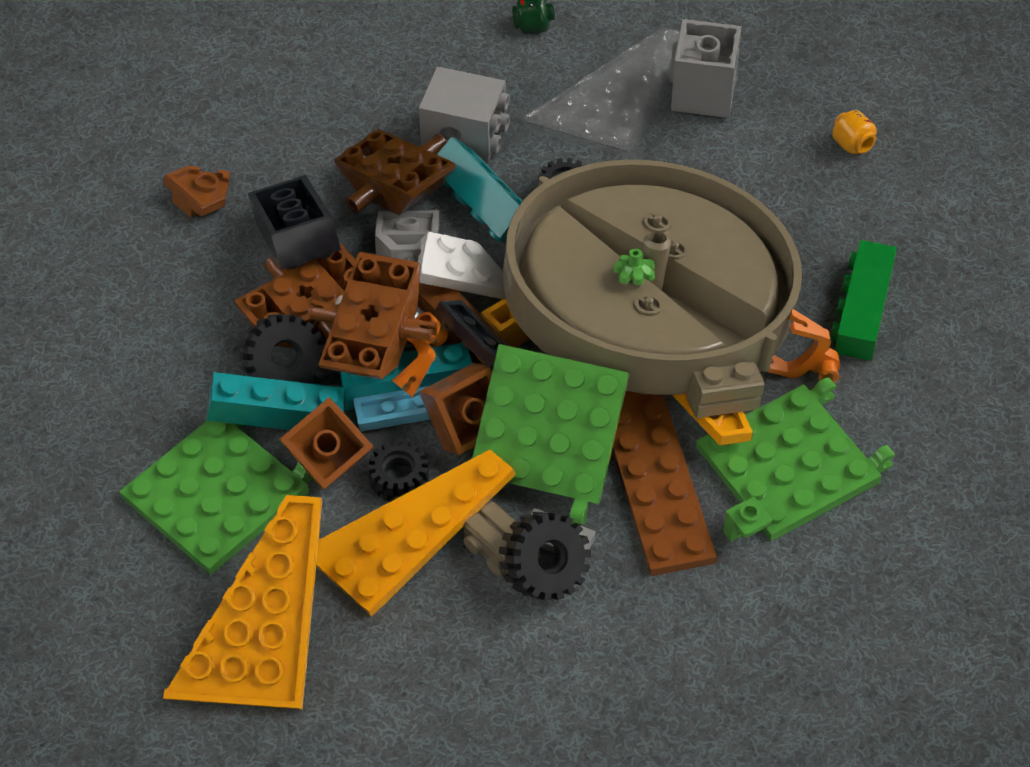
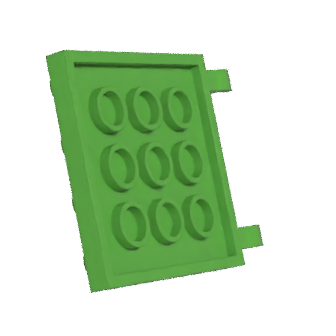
M499 344L472 458L490 449L514 469L516 475L508 483L575 498L569 517L573 519V523L585 525L590 502L600 504L630 373Z
M829 377L819 381L811 391L805 385H802L761 406L759 409L746 414L745 416L753 431L751 441L719 445L709 434L696 440L698 451L737 500L742 503L754 496L770 515L772 524L762 530L770 541L879 484L882 476L880 473L893 466L890 459L895 457V453L888 445L882 446L867 459L822 406V404L835 398L831 391L836 389V385Z
M215 421L204 422L119 491L124 501L209 575L214 573L265 530L268 523L273 520L278 507L286 495L306 496L309 493L306 483L313 479L299 462L295 469L290 471L239 429L243 426L241 424Z

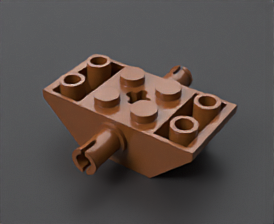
M341 243V250L334 252L331 257L326 259L315 258L292 270L287 268L280 269L278 263H275L269 257L264 264V268L274 279L234 300L235 305L253 327L257 325V320L268 318V315L288 314L301 317L304 321H309L314 325L313 329L319 331L321 336H324L327 340L333 323L310 320L308 317L309 306L315 307L311 305L313 299L335 304L337 298L344 294L356 260ZM282 342L276 345L278 347L294 349V347L287 342Z
M358 252L341 302L334 304L318 301L317 299L311 301V305L315 307L309 306V319L333 323L318 364L320 368L382 380L399 365L407 338L428 341L429 343L435 341V337L432 335L437 336V322L414 319L418 307L421 269L419 262Z

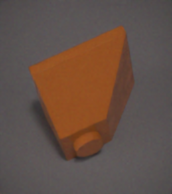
M330 397L279 439L322 490H325L365 458L374 447Z

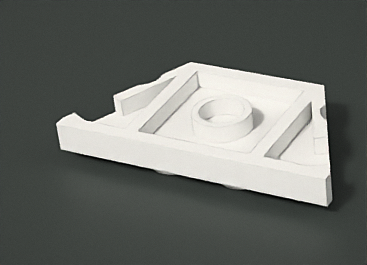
M427 232L421 241V253L418 257V262L421 265L419 283L505 299L502 282L503 271L478 242L451 237L445 234Z

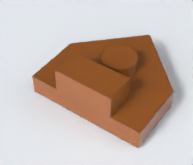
M188 165L164 175L163 184L173 192L172 202L190 218L196 215L202 217L225 206L230 171L218 170L217 173L200 171V167Z

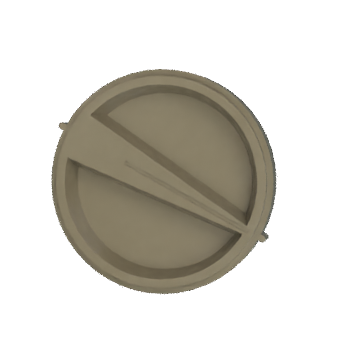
M651 160L604 161L571 169L551 179L545 176L539 177L538 187L523 200L510 222L502 275L504 295L514 319L524 333L547 355L628 372L630 374L626 391L655 395H677L689 392L693 372L703 371L709 366L723 367L739 362H755L761 371H769L773 355L782 346L789 333L790 325L792 324V321L789 320V315L792 309H796L802 281L801 261L794 241L781 221L763 203L743 189L715 175L683 165ZM639 249L643 253L644 260L651 259L654 261L655 268L652 270H654L655 278L652 281L644 278V283L641 285H635L632 279L627 284H622L618 281L620 273L613 272L614 263L618 262L622 255L629 256L630 250Z

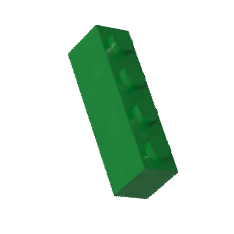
M860 240L858 251H851L848 269L853 270L852 275H845L842 292L847 293V297H840L836 316L841 317V322L834 321L830 339L836 341L835 351L838 354L872 361L897 247Z

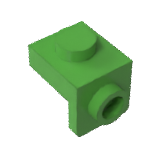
M753 496L726 510L723 533L730 542L741 536L747 538L769 527L772 524V518Z

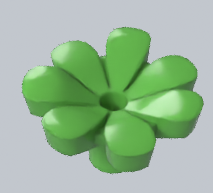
M632 249L629 252V256L622 255L619 261L614 263L613 272L620 273L618 281L622 284H627L632 279L635 285H641L644 283V278L648 281L654 280L655 273L652 269L655 268V264L651 259L644 260L641 250Z

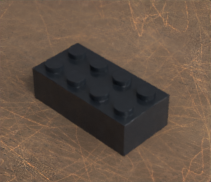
M306 175L248 193L257 227L280 269H295L302 266L306 261L315 258L326 259L331 257L334 252L341 250L333 218Z

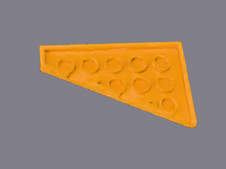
M285 496L273 520L266 526L265 532L253 552H250L235 576V581L222 597V602L197 637L189 655L184 658L180 665L181 668L169 687L164 690L163 699L303 710L322 511L321 497Z

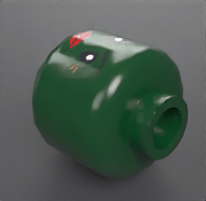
M518 0L516 6L512 7L515 28H520L524 34L545 32L550 27V21L555 20L553 3L548 4L547 0Z

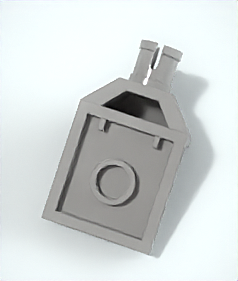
M439 210L405 211L401 215L391 211H378L375 232L376 255L418 262V257L421 253V241L427 232L439 234Z

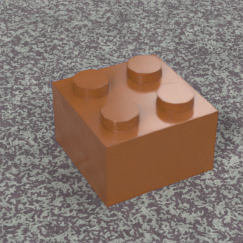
M472 363L419 391L442 448L445 451L460 455L475 447L492 375V370L489 366Z

